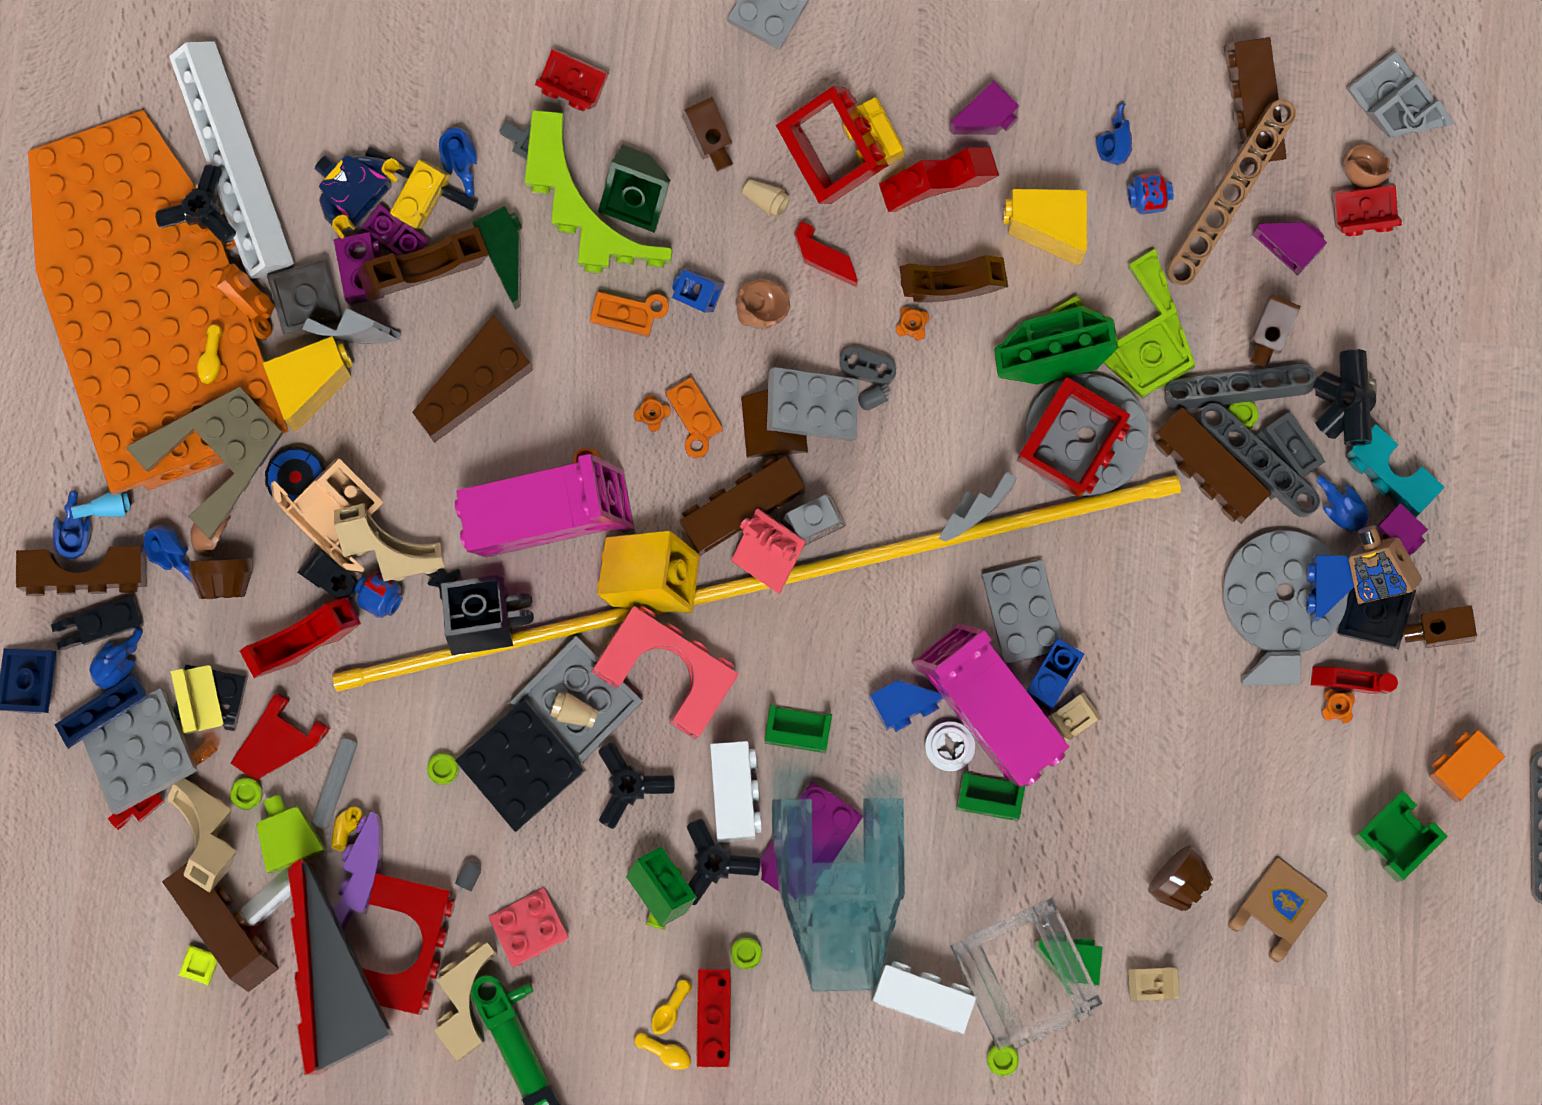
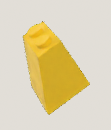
M1013 189L1010 199H1005V206H1003V225H1008L1009 235L1074 265H1081L1087 252V190Z
M333 336L263 363L282 416L293 431L299 430L351 378L348 368L353 367L352 360L344 344H337Z
M671 531L606 537L604 550L601 554L600 578L597 582L598 596L613 607L632 608L635 606L639 609L640 606H643L649 610L693 613L700 555Z

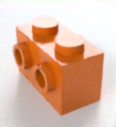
M1476 730L1471 734L1465 731L1453 743L1457 748L1449 756L1443 753L1431 765L1435 770L1429 777L1455 803L1462 801L1506 757L1480 730Z

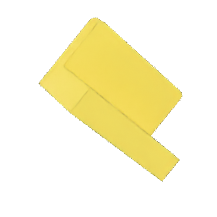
M206 665L188 670L170 671L183 732L190 734L223 726L224 722L212 667Z

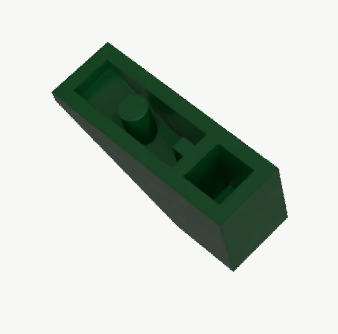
M504 206L472 223L474 228L478 227L488 251V257L514 308L517 309L521 307V238L518 231L523 228L515 212L509 215Z

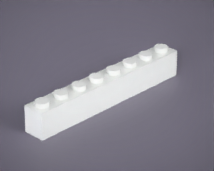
M186 42L169 57L207 164L215 165L222 169L217 192L227 221L236 230L234 240L246 274L252 279L267 277L268 274L284 271L293 265L294 262L215 42Z

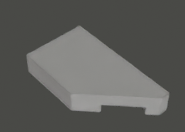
M1300 652L1266 653L1253 669L1241 676L1242 685L1300 684Z

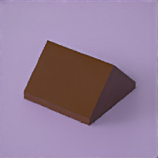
M768 389L741 397L747 458L808 453L806 435L767 430Z

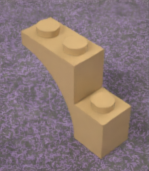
M365 503L334 510V525L343 556H362L371 550H375L384 582L389 580L401 581L411 575L419 573L431 574L440 568H445L441 543L415 544L389 535L373 521L366 509Z
M184 778L172 785L167 799L185 817L193 834L194 853L188 860L183 876L210 893L231 868L237 852L226 841L216 838L226 827L232 809L227 807L220 799L214 798L200 789L196 783Z
M480 941L465 952L467 958L457 965L455 961H452L439 972L442 977L437 980V983L459 1012L454 1014L451 1010L437 1021L439 1027L434 1032L456 1062L462 1060L484 1043L473 1017L471 988L484 966L497 954L489 942H486L484 945Z

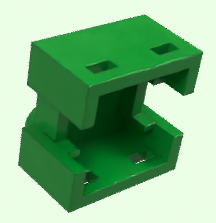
M1404 791L1396 793L1352 836L1366 852L1374 850L1386 862L1382 868L1396 882L1405 880L1448 837L1434 821L1423 826L1410 813L1418 805Z

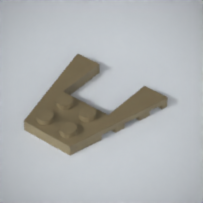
M240 387L126 447L130 454L149 473L196 431L233 471L234 475L188 516L210 540L214 538L216 531L222 522L227 519L242 492H245L251 483L250 480L258 468L263 465L283 435Z

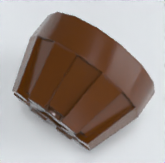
M251 558L189 561V576L199 599L245 597L252 574Z
M1189 845L1179 850L1159 870L1151 881L1148 892L1163 904L1180 911H1187L1191 908L1192 902L1197 903L1202 898L1201 894L1203 891H1207L1210 888L1213 877L1201 854Z

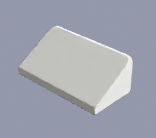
M288 868L284 869L242 907L241 912L251 926L261 924L291 896Z

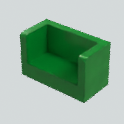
M770 704L764 744L826 753L832 714L826 713V715L776 708V705Z
M964 771L962 773L956 810L1019 821L1026 785L1024 784L1020 787L1009 781L972 775L970 772Z
M662 847L638 858L626 875V878L660 927L686 914L697 898Z

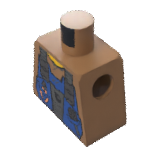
M1374 525L1359 530L1358 535L1362 545L1358 546L1349 556L1358 604L1413 592L1422 581V577L1398 537L1381 540Z

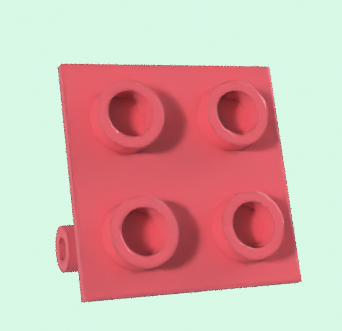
M757 508L752 519L745 518L740 525L744 535L731 561L780 594L806 541Z
M545 888L488 917L512 968L518 964L520 966L523 965L522 962L534 956H540L539 953L547 952V949L560 942L564 943V940L569 938Z

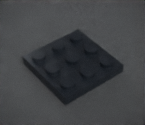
M527 699L519 703L455 760L514 832L520 830L587 771Z

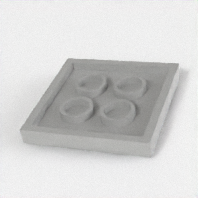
M575 636L510 703L516 707L524 699H527L582 764L643 701L624 682L616 689L592 674L590 671L599 658ZM558 692L562 694L568 692L593 707V709L598 710L592 728L557 722L556 718L549 716Z
M161 688L150 693L148 698L83 739L110 811L115 815L198 771L166 691Z

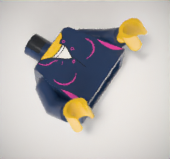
M325 155L317 162L314 169L325 178L319 185V189L322 192L319 202L323 215L341 239L345 237L342 231L347 227H351L354 230L392 186L388 178L393 182L398 181V178L394 176V172L398 169L403 171L405 169L398 161L393 158L384 160L362 155L352 158L346 155L336 164Z

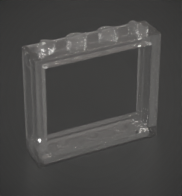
M1053 898L1047 899L950 945L969 988L972 989V995L977 997L975 1001L998 1050L1013 1044L1015 1049L1030 1043L1028 1039L1030 1036L1033 1042L1051 1034L1048 1029L1051 1027L1054 1033L1072 1025L1070 1021L1072 1018L1075 1023H1078L1093 1016L1091 1009L1102 1004ZM1034 921L1073 1006L1020 1029L982 948V944Z

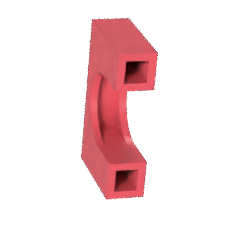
M633 606L590 672L617 689L642 653L652 649H665L675 653L684 661L688 668L690 685L685 698L669 723L691 738L697 739L739 674L733 671L735 666L722 657L715 659L707 654L708 648L700 642L692 640L690 643L681 637L682 632L669 623H666L664 626L656 621V615L643 606H640L638 609Z

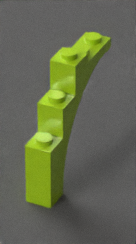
M532 110L525 185L531 188L532 193L547 195L550 190H555L551 224L553 227H558L557 232L576 234V229L581 230L578 265L584 267V272L602 274L603 269H610L611 258H616V263L634 265V260L646 261V266L653 268H664L665 263L671 264L672 248L640 245L612 230L594 214L580 196L568 171L563 142L565 119L563 113Z

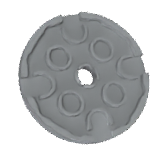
M1094 374L1068 377L1069 379L1130 414L1126 422L1131 425L1122 442L1118 439L1115 440L1111 447L1115 451L1114 456L1106 468L1100 465L1095 476L1100 478L1091 494L1085 491L1082 497H1091L1115 491L1132 478L1143 462L1149 439L1146 416L1134 395L1118 382ZM1065 378L1046 388L1034 402L1025 425V444ZM1069 397L1034 457L1079 483L1115 423ZM1083 427L1090 428L1095 433V440L1091 443L1081 442L1078 437V431ZM1038 474L1044 481L1046 480L1048 483L1059 489L1061 492L1075 496L1067 490L1063 489L1062 487L1058 486L1057 484L1053 483L1052 481L1048 480L1047 478L1043 477L1042 475Z
M1282 530L1260 535L1249 541L1236 553L1229 563L1223 580L1222 599L1228 620L1235 631L1246 642L1268 652L1299 651L1302 653L1318 646L1333 634L1344 616L1348 593L1319 621H1311V613L1306 611L1307 594H1311V582H1307L1306 579L1307 564L1311 563V560L1316 555H1334L1328 547L1307 534ZM1286 584L1293 588L1291 600L1283 601L1277 596L1279 585Z

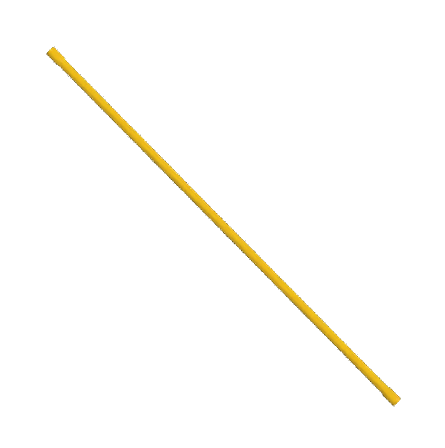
M1178 475L1169 476L1134 487L977 523L972 528L948 541L939 539L942 533L939 532L795 566L785 585L1141 500L1157 499L1181 493ZM752 576L697 589L695 591L694 606L769 589V587ZM621 607L512 633L513 646L453 656L450 649L447 648L367 668H356L332 674L336 692L383 679L620 624L631 608ZM650 610V611H652L655 615H659V614H663V613L669 612V611Z

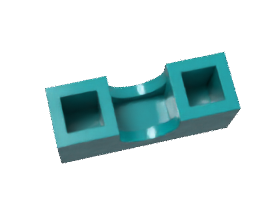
M1375 424L1371 428V444L1354 446L1346 455L1350 459L1349 465L1359 474L1365 473L1373 480L1372 486L1380 494H1388L1396 502L1394 504L1395 507L1401 504L1414 517H1417L1445 487L1423 466L1410 477H1400L1394 474L1389 467V457L1398 444Z

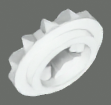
M940 723L927 736L925 742L926 755L933 766L943 771H958L967 766L974 756V737L960 723ZM945 734H947L952 743L963 742L962 745L955 749V760H953L948 751H937L945 745Z

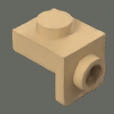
M1082 693L1047 718L1062 738L1068 742L1100 720L1101 716L1085 693Z
M1177 967L1128 970L1130 1001L1179 999L1180 979Z

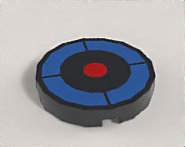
M289 447L278 452L269 461L265 471V485L269 494L273 497L271 482L275 481L293 502L326 468L322 460L313 451L302 447Z

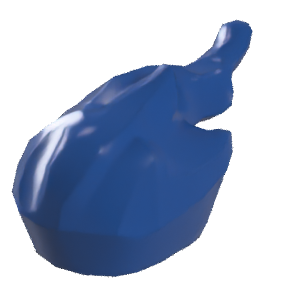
M1121 103L1117 107L1116 116L1112 119L1113 134L1107 131L1096 139V146L1101 160L1114 165L1125 163L1132 152L1130 122L1125 120L1123 115L1126 103Z
M452 128L444 132L440 137V160L447 173L452 174V168H454L455 173L463 182L466 195L471 197L474 195V188L472 182L473 175L470 172V168L473 167V163L477 164L476 149L470 135L466 131Z
M1319 476L1316 482L1324 489L1327 499L1333 507L1332 509L1329 506H1324L1323 509L1327 516L1338 526L1348 531H1357L1363 528L1368 521L1369 511L1360 496L1348 486H1345L1346 493L1343 494L1337 490L1334 483L1329 482L1323 476Z
M75 490L69 492L67 504L64 506L66 512L65 521L62 522L59 517H56L53 522L54 549L56 553L66 559H76L85 554L91 537L90 517H86L83 524L81 518L73 519L71 507L77 506L78 492Z
M157 525L146 531L143 545L149 561L158 564L165 570H171L172 563L175 569L192 582L189 576V564L185 559V553L188 551V548L181 542L178 533L167 525Z
M135 629L130 639L124 643L112 647L113 643L109 642L93 658L89 671L91 679L96 686L109 690L130 674L135 666V660H128L127 657L136 651L137 642L142 636L141 629Z

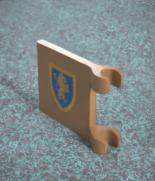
M1277 857L1246 901L1229 921L1228 926L1237 932L1245 926L1250 916L1254 917L1281 938L1269 953V958L1278 963L1285 958L1292 945L1328 895Z

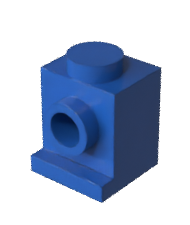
M683 270L674 280L672 289L675 291L672 298L704 313L714 312L725 284L695 271ZM697 284L702 287L699 295H696L694 292Z

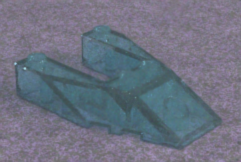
M863 798L864 862L812 863V799H772V834L780 896L812 991L876 989L887 953L885 950L890 934L893 932L896 924L895 918L900 902L905 894L904 798Z

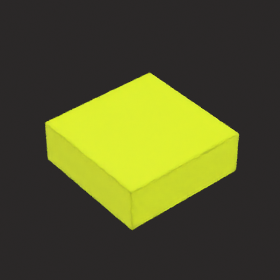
M189 945L179 976L210 985L218 962L211 952Z

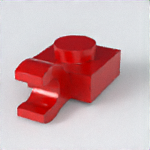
M156 793L118 815L113 813L108 820L117 830H120L133 816L139 822L143 821L161 806L164 800Z

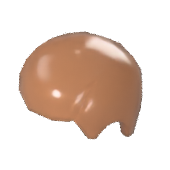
M1359 144L1350 149L1346 154L1344 160L1345 173L1349 180L1359 187L1378 186L1391 173V170H1389L1390 159L1384 158L1380 151L1371 145Z
M231 515L222 522L212 540L208 539L196 524L193 523L190 536L192 547L196 553L211 557L209 553L215 549L223 529L227 527V522L231 519Z

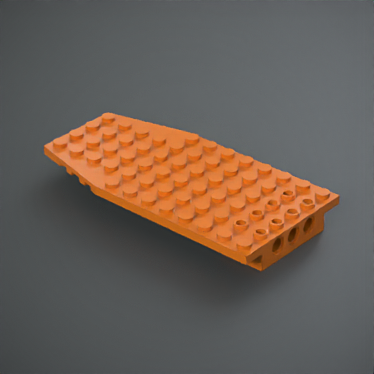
M141 110L28 151L35 270L110 493L114 496L141 485L149 491L223 464L224 462L196 431L149 473L130 454L126 447L238 387L252 399L282 433L289 432L265 371L264 359L256 336L253 333L250 319L247 314H244L217 287L224 269L230 266L223 243L216 236H213L214 234L208 228L201 229L197 224L189 226L187 222L160 228L156 222L155 215L158 210L180 205L181 199H184L192 189L197 188L145 112ZM212 324H217L222 328V337L219 339L217 351L221 367L217 378L210 384H205L198 376L197 364L200 356L205 353L208 336L206 334L207 328Z

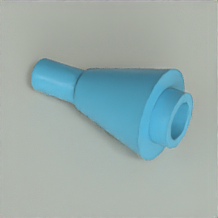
M108 492L90 501L91 503L71 507L73 519L90 515L126 517L125 511L130 510L127 492L114 496Z

